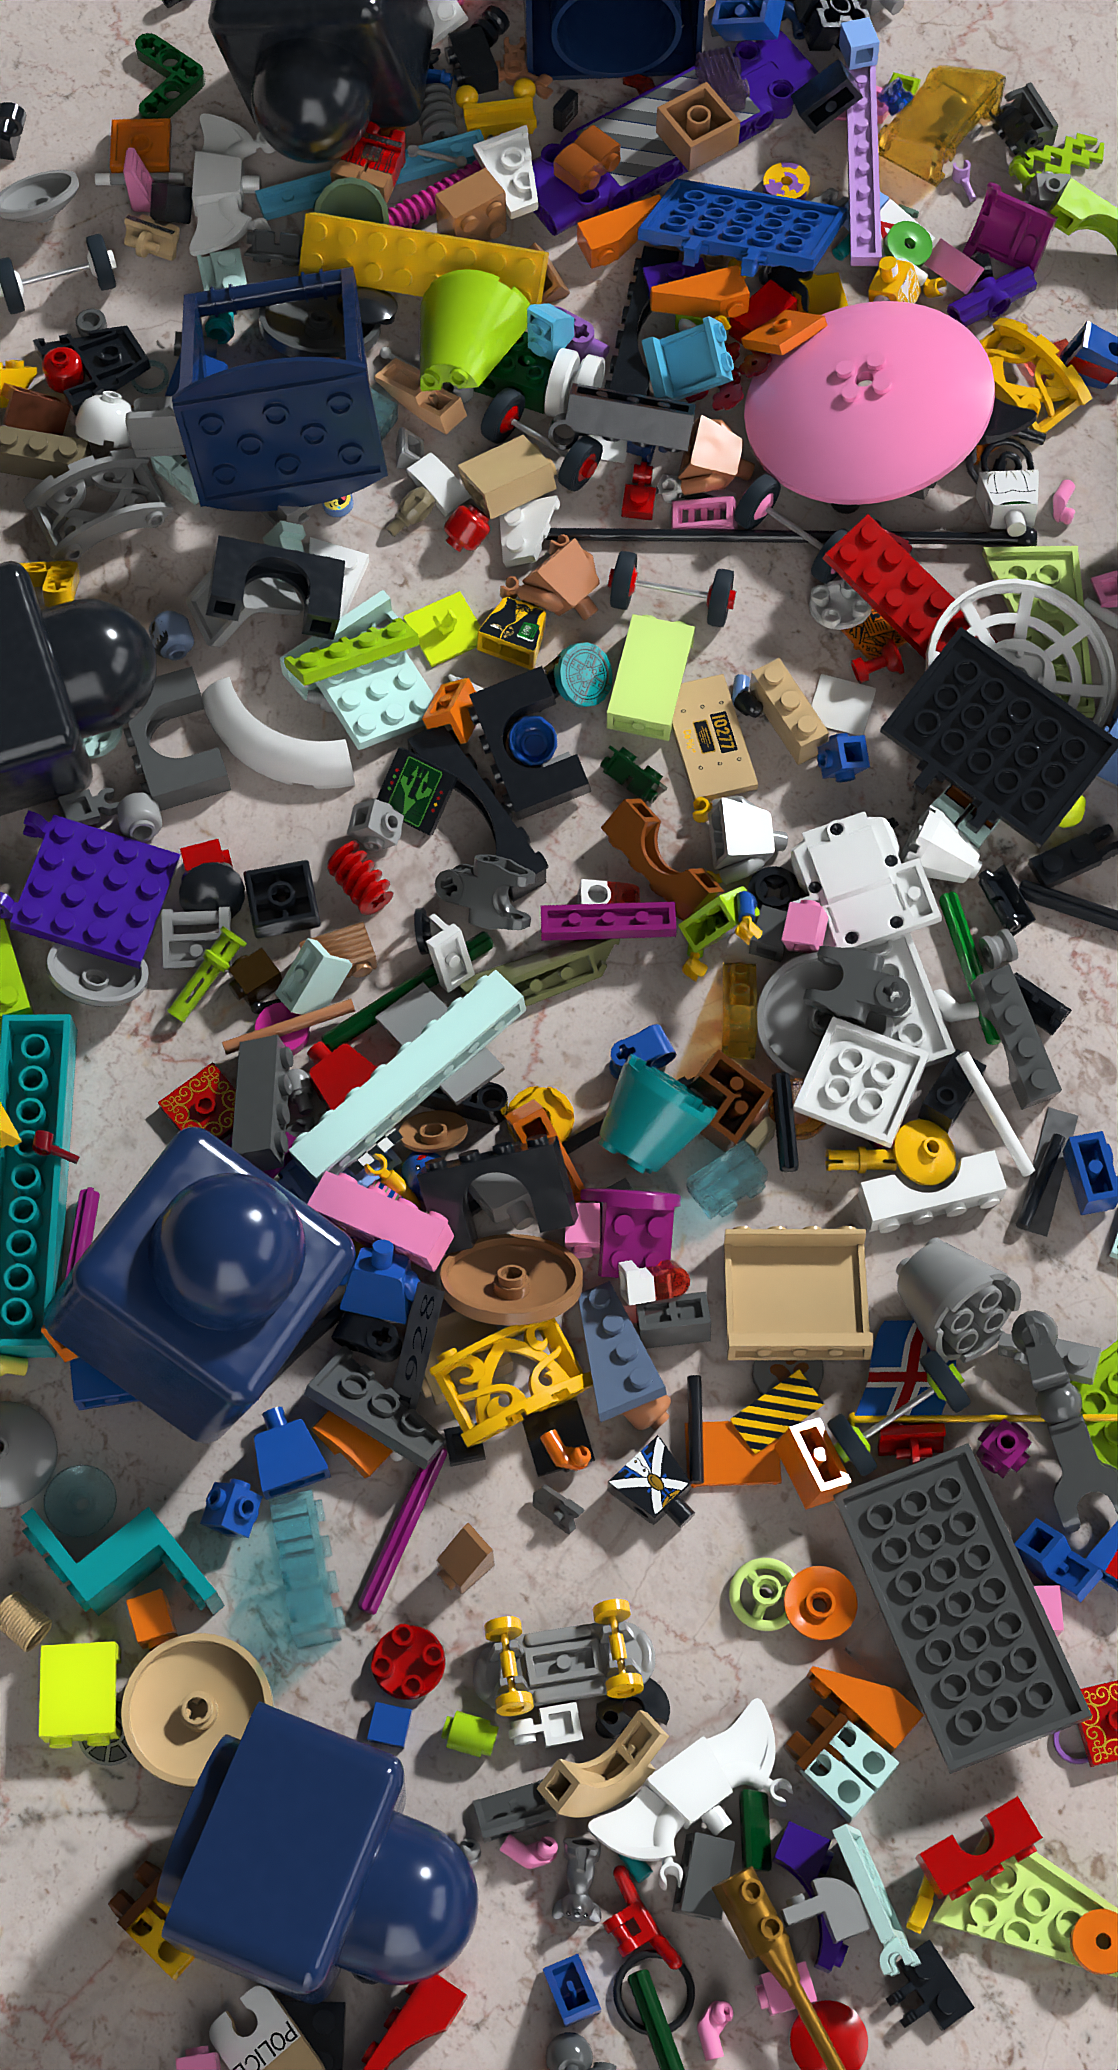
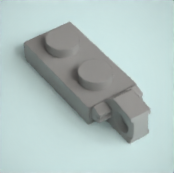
M1003 1333L998 1342V1355L1014 1358L1015 1364L1022 1366V1370L1030 1372L1027 1355L1017 1349L1012 1341V1334ZM1057 1339L1055 1347L1066 1366L1070 1381L1093 1385L1101 1356V1348Z

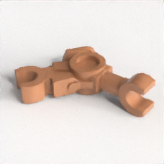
M505 37L504 66L501 67V61H495L498 67L499 83L505 80L507 84L513 86L518 79L529 78L535 84L536 94L540 98L547 100L553 93V89L548 87L553 78L547 74L536 76L528 72L525 60L526 45L524 37H520V43L517 45H511L509 37Z

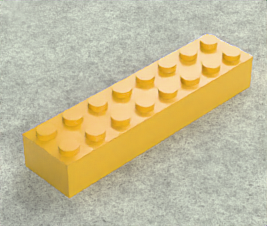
M311 212L305 213L298 276L301 275V272H305V275L318 273L319 269H323L324 272L353 267L357 286L423 297L431 283L438 277L456 270L471 269L488 272L500 277L499 282L509 288L516 287L532 305L542 303L549 252Z

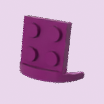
M989 182L979 216L962 253L969 258L976 254L977 251L983 254L989 253L990 257L1016 269L1021 266H1028L1035 274L1058 217L1001 192L1000 185Z
M582 1189L580 1192L582 1200L603 1202L598 1276L619 1278L618 1262L632 1260L638 1268L646 1267L654 1276V1280L669 1281L674 1207L681 1206V1196L674 1193L654 1191Z

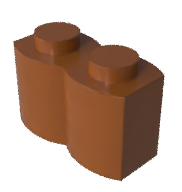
M592 125L584 130L574 143L565 147L554 160V175L579 194H583L588 189L592 190L597 186L602 175L608 171H614L621 160L620 144L598 127Z

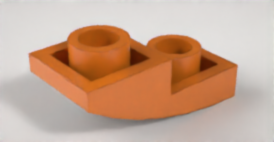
M329 1410L311 1428L334 1455L341 1453L364 1479L370 1477L393 1452L389 1447Z

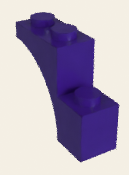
M789 1821L772 1862L791 1873L803 1886L809 1897L813 1898L815 1895L810 1883L812 1880L819 1878L817 1877L819 1872L826 1875L834 1856V1852L828 1850L832 1840ZM820 1914L817 1916L819 1949L814 1967L830 1973L833 1966L841 1967L849 1946L844 1944L843 1941L833 1944L823 1915Z

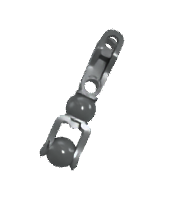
M1038 1310L1026 1311L1019 1315L1013 1323L1011 1330L1012 1341L1018 1350L1027 1355L1032 1384L1035 1392H1037L1035 1400L1036 1410L1040 1417L1048 1423L1047 1427L1062 1468V1475L1054 1488L1053 1500L1064 1530L1070 1534L1080 1529L1081 1523L1077 1505L1081 1497L1089 1492H1101L1108 1496L1118 1514V1470L1112 1465L1103 1463L1098 1459L1084 1417L1082 1413L1080 1414L1082 1408L1081 1394L1069 1382L1068 1371L1055 1347L1058 1338L1056 1323L1045 1312Z

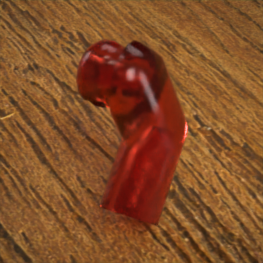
M641 74L623 78V85L635 88L639 95L656 87L652 78Z

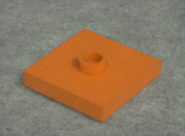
M171 119L112 120L110 146L111 173H123L126 150L128 148L136 150L149 173L170 172Z
M785 310L741 338L746 349L783 356L828 325L825 316Z

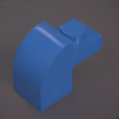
M1038 1518L1030 1524L1014 1543L1022 1562L1039 1580L1047 1586L1060 1585L1061 1591L1080 1603L1104 1576L1098 1566L1071 1550L1062 1533Z

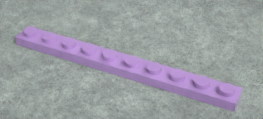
M845 61V67L854 77L863 96L861 100L846 110L850 266H879V261L882 259L876 65L849 70Z

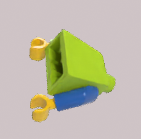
M741 886L716 897L678 924L688 941L687 955L689 958L682 966V972L696 982L698 976L703 977L708 969V966L699 960V958L703 957L705 948L733 933L740 937L747 945H750V939L753 936L757 939L761 937L762 930L753 923L755 918L760 915L755 896L748 892L745 887Z

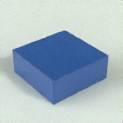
M375 1702L367 1740L404 1749L412 1717V1709Z

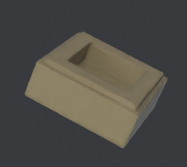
M766 1116L745 1139L743 1153L749 1158L755 1159L774 1137L776 1123Z

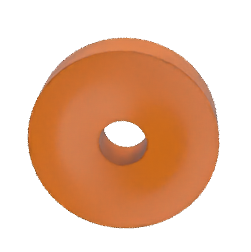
M1095 1909L1083 1914L1074 1923L1070 1933V1947L1074 1958L1081 1967L1093 1974L1109 1975L1118 1972V1913L1108 1909ZM1099 1934L1104 1935L1108 1939L1109 1944L1105 1950L1100 1949L1096 1944V1937Z

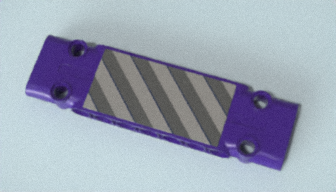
M779 30L778 39L741 41L736 45L734 53L728 56L718 53L571 131L562 139L560 144L551 143L543 147L541 156L532 160L538 197V210L533 212L548 231L556 236L575 226L578 222L600 215V209L605 206L610 210L624 207L689 172L656 133L657 107L705 82L712 87L741 121L740 144L769 128L775 119H784L790 116L794 105L790 95L814 78L819 72L781 30ZM595 125L620 144L621 160L614 171H608L601 176L599 183L594 189H588L583 194H579L554 175V160L565 147L574 143L584 130Z

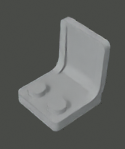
M172 396L136 399L134 401V412H128L125 415L127 430L136 458L186 455L173 410Z
M212 568L186 599V603L206 644L212 647H222L246 618L252 614L262 612L298 616L304 609L291 584L278 581L276 578H259L247 584L244 589V598L238 621L207 616L206 609Z

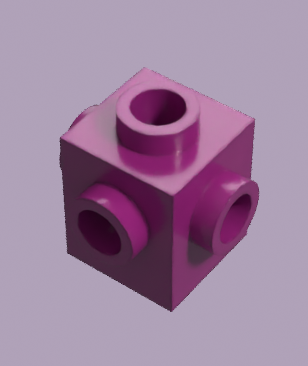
M1004 1418L997 1427L990 1423L981 1433L978 1440L982 1444L975 1455L987 1470L994 1474L997 1473L1003 1479L1011 1469L1017 1473L1031 1456L1026 1452L1032 1442L1028 1439L1029 1435L1024 1428L1015 1422L1010 1424ZM1001 1441L1010 1449L1004 1448L1001 1445Z

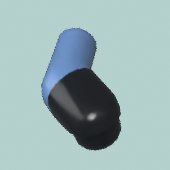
M738 674L735 676L731 697L733 705L743 715L757 718L763 712V704L748 692L750 678L746 675Z

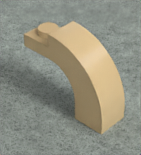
M638 1710L615 1743L606 1752L585 1763H572L558 1759L537 1787V1790L557 1814L581 1818L602 1813L627 1799L653 1774L656 1769L650 1762L669 1738V1735L647 1712Z

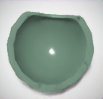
M353 177L337 179L324 187V190L316 200L314 208L316 213L389 224L387 203L380 191L365 180Z

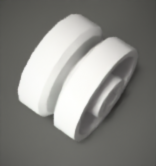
M561 348L555 357L548 380L544 404L545 414L555 417L558 414L567 413L572 383L602 388L605 359L589 354L580 364V357L577 351Z

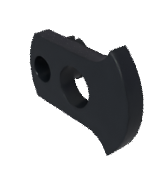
M649 1678L643 1684L644 1690L635 1696L628 1698L610 1697L597 1703V1721L595 1723L597 1734L602 1738H612L613 1740L621 1735L633 1718L626 1715L623 1711V1704L627 1701L639 1703L642 1710L647 1712L656 1722L667 1725L670 1716V1704L663 1688L656 1681Z

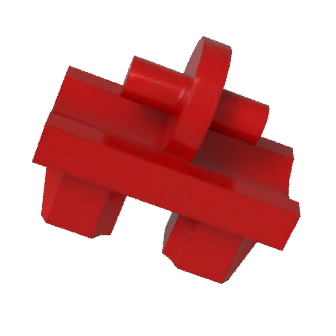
M890 1423L879 1431L878 1455H895L896 1460L909 1459V1465L920 1462V1458H931L932 1453H943L944 1436H946L945 1423H915V1425Z

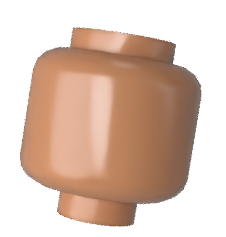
M665 1395L622 1414L637 1430L642 1431L651 1427L655 1431L670 1417L666 1411L671 1404V1399L668 1395Z

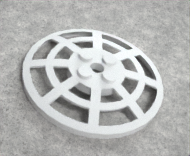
M1022 579L995 580L978 585L963 593L949 605L936 622L927 646L925 671L940 653L936 651V646L943 629L952 617L961 610L970 626L967 632L974 637L976 636L977 639L1052 693L1069 696L1068 704L1074 709H1077L1080 697L1100 698L1099 708L1093 722L1101 728L1105 724L1112 709L1116 691V670L1113 655L1106 637L1096 621L1080 604L1068 595L1051 586L1035 581ZM994 594H1021L1017 613H999L981 620L972 602ZM1034 597L1058 607L1070 616L1078 626L1063 637L1048 623L1030 616ZM1000 624H1015L1013 638L1002 640L998 643H995L987 630L989 627ZM1028 627L1042 633L1054 644L1043 651L1036 644L1027 641ZM1086 636L1091 642L1099 661L1102 685L1082 684L1080 665L1071 647ZM1061 654L1068 665L1071 683L1056 681L1052 661Z

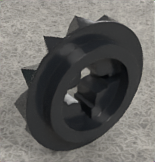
M770 866L757 871L749 881L748 892L755 896L759 910H761L762 905L788 912L789 903L800 899L801 887H799L797 878L792 872L782 867ZM768 887L774 890L783 887L780 891V898L776 896L766 898L769 890Z

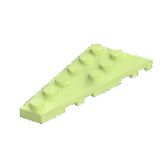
M1078 546L983 547L982 556L994 581L1003 579L1035 581L1059 590L1084 608ZM1001 594L1009 612L1017 613L1021 594ZM1034 597L1030 616L1048 623L1063 637L1078 626L1070 616L1058 607ZM1028 627L1027 641L1036 644L1043 651L1054 644L1042 633ZM1086 636L1071 648L1075 652L1080 665L1082 684H1092L1088 637ZM1061 654L1052 661L1056 681L1071 683L1068 665ZM1055 694L1063 701L1068 703L1069 696ZM1080 697L1076 710L1087 718H1093L1095 714L1094 698Z
M987 1831L972 1855H981L986 1852L989 1845ZM1035 1852L1020 1862H1017L1014 1856L1002 1862L1001 1864L1005 1870L986 1882L981 1875L968 1882L972 1890L954 1901L951 1900L949 1895H946L931 1920L933 1923L1081 1967L1074 1958L1070 1947V1933L1074 1923L1079 1917L1089 1911L1108 1909L1118 1913V1908ZM1101 1934L1096 1937L1097 1946L1100 1949H1107L1108 1939ZM1118 1972L1109 1974L1108 1976L1118 1978Z

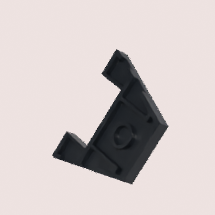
M127 325L89 331V336L73 338L71 334L59 335V341L45 343L44 338L33 340L35 350L42 361L50 350L57 347L72 348L79 354L84 371L90 381L63 391L65 400L75 416H77L80 406L86 399L94 395H103L104 391L115 392L151 369L149 358Z

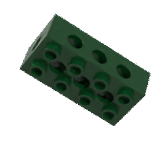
M524 332L481 385L473 388L474 392L495 398L503 389L513 388L525 397L526 409L545 414L546 390L554 362L544 356L540 357L534 354L528 348V332Z

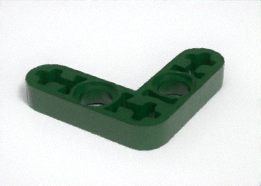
M142 34L136 39L135 47L138 59L167 78L139 104L140 119L171 118L205 86L203 67L155 34ZM168 59L178 61L174 66L163 65L164 61ZM170 91L180 93L179 96L173 99L165 97L166 93Z

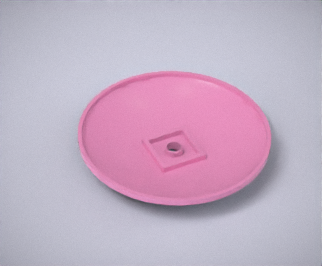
M897 301L860 303L823 314L822 316L826 318L827 327L783 356L769 353L772 361L768 363L767 371L754 376L750 383L745 401V428L751 449L764 470L784 487L797 494L826 503L842 505H863L894 500L924 489L943 478L965 460L982 438L989 424L995 399L992 366L983 346L973 333L951 316L923 305ZM861 381H872V383L868 386H858V384Z

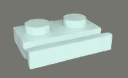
M240 248L212 252L210 256L206 257L197 255L204 291H209L210 287L215 289L227 288L228 284L233 286L247 284Z

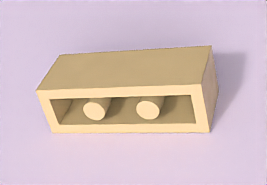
M778 658L751 672L749 691L757 698V701L762 702L763 713L797 765L818 756L817 747L828 742L829 732L781 659Z

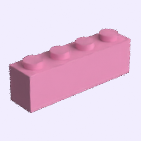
M328 1171L324 1173L307 1205L334 1225L342 1228L347 1235L372 1246L377 1240H388L394 1245L393 1253L407 1256L411 1263L435 1272L454 1238V1234L448 1225V1220L443 1215L434 1211H430L428 1214L418 1210L415 1204L404 1198H399L398 1201L389 1198L380 1188L369 1185L368 1188L361 1186L353 1177L345 1173H339V1175Z

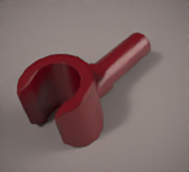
M37 1130L35 1132L32 1147L36 1154L42 1156L56 1155L74 1164L78 1163L80 1156L68 1152L59 1146L52 1145L54 1134L44 1130Z

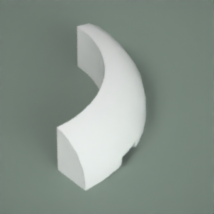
M230 677L214 682L203 692L204 709L216 735L218 734L236 758L254 771L288 785L293 783L313 785L317 789L355 786L346 739L307 741L272 730L257 720L244 707L232 686Z

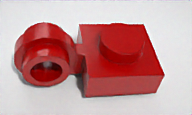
M647 462L634 464L632 483H638V485L625 484L621 517L651 521L653 519L656 487L645 486V484L651 485L653 466L647 465Z

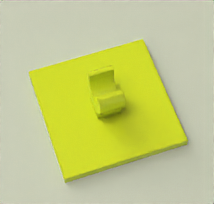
M460 591L403 616L406 624L418 633L419 646L431 667L477 647L478 630L481 626Z

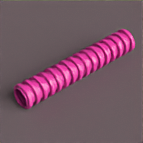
M478 160L473 161L472 165L467 164L464 169H458L456 173H451L449 178L444 177L441 182L437 181L433 186H428L426 191L420 190L418 195L413 194L410 199H404L403 204L397 203L395 208H388V225L411 228L413 224L420 223V219L426 220L428 215L433 216L436 213L435 194L482 170Z

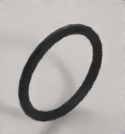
M655 1949L644 1950L628 1958L620 1967L613 1987L614 2003L620 2017L631 2029L647 2035L645 2027L636 2022L624 2008L621 1998V1987L626 1973L634 1964L647 1958L662 1959ZM682 1963L679 1971L683 1975L687 1986V1999L682 2013L676 2020L668 2024L671 2032L679 2028L686 2021L692 2011L695 2000V1985L692 1975L684 1963Z

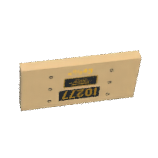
M724 674L682 683L673 716L672 730L693 799L704 797L709 801L758 790V781Z

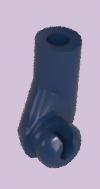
M785 1L781 21H785L788 18L792 25L793 37L796 40H802L805 38L803 31L806 26L803 23H799L793 3Z

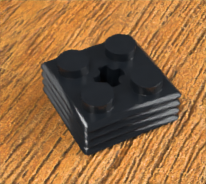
M308 860L248 870L243 873L252 926L257 939L321 926ZM285 896L286 901L279 902V897Z

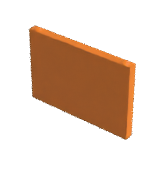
M731 1421L703 1422L704 1483L691 1484V1487L781 1484L780 1457L775 1448L779 1438L755 1454ZM684 1423L687 1477L690 1480L688 1423Z

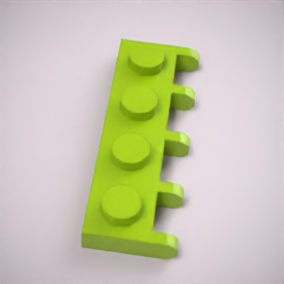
M396 618L384 628L376 629L373 626L356 638L350 640L346 636L339 638L338 642L322 650L314 647L310 649V652L302 654L299 658L285 657L284 664L306 686L419 645L418 633L401 618Z

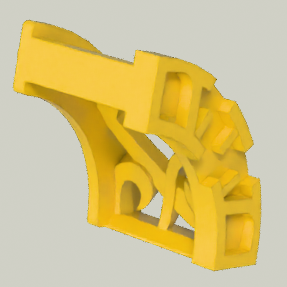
M999 318L992 324L994 330L979 341L987 353L992 366L995 397L1012 406L1033 409L1037 413V418L1041 408L1040 402H1043L1048 416L1037 424L1035 421L1028 428H1031V430L1034 429L1046 433L1077 407L1085 405L1093 399L1073 365L1071 364L1069 367H1066L1057 356L1060 350L1042 334L1035 337L1029 333L1026 324L1009 318ZM1003 361L1013 364L1032 362L1036 366L1034 372L1035 387L1020 386L1006 382ZM1045 374L1048 377V379L1045 380V385L1041 378V375ZM1063 400L1064 404L1054 411L1052 402Z
M555 1317L534 1324L509 1326L457 1352L456 1348H452L437 1356L436 1358L439 1363L428 1369L431 1375H434L463 1431L461 1436L467 1447L483 1443L523 1421L524 1419L521 1415L523 1412L526 1415L538 1410L542 1412L555 1405L569 1401L593 1386L591 1371L583 1372ZM536 1330H539L543 1341L536 1339L534 1334ZM524 1334V1342L512 1339ZM548 1347L551 1354L547 1355L543 1350ZM490 1349L484 1363L480 1358L476 1357V1355ZM503 1352L520 1354L538 1363L529 1376L528 1386L531 1397L526 1398L518 1388L509 1384L491 1385L496 1366ZM459 1367H468L471 1372L470 1377L461 1378L459 1382L463 1385H474L477 1383V1387L474 1391L459 1394L449 1373ZM544 1368L548 1372L543 1377L549 1380V1386L542 1385L538 1379L540 1372ZM496 1393L506 1394L510 1399V1403L508 1406L502 1407L498 1403L500 1396L490 1400V1395ZM475 1399L477 1425H475L464 1402Z

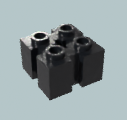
M795 0L793 6L799 23H803L806 26L803 34L809 51H830L833 45L840 50L841 23L867 17L871 20L868 9H861L860 7L863 0Z

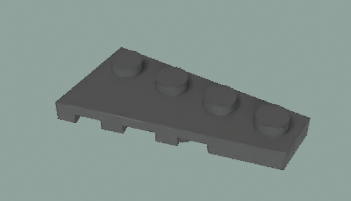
M344 1345L310 1381L304 1395L425 1470L443 1449L446 1439L414 1409H406L399 1402L400 1396L391 1387L386 1390L374 1379L376 1373L366 1364L360 1366L352 1358L353 1352Z

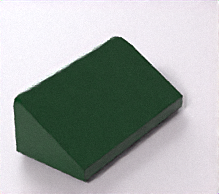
M743 1789L739 1794L742 1869L753 1866L755 1872H769L772 1869L768 1795L765 1792Z

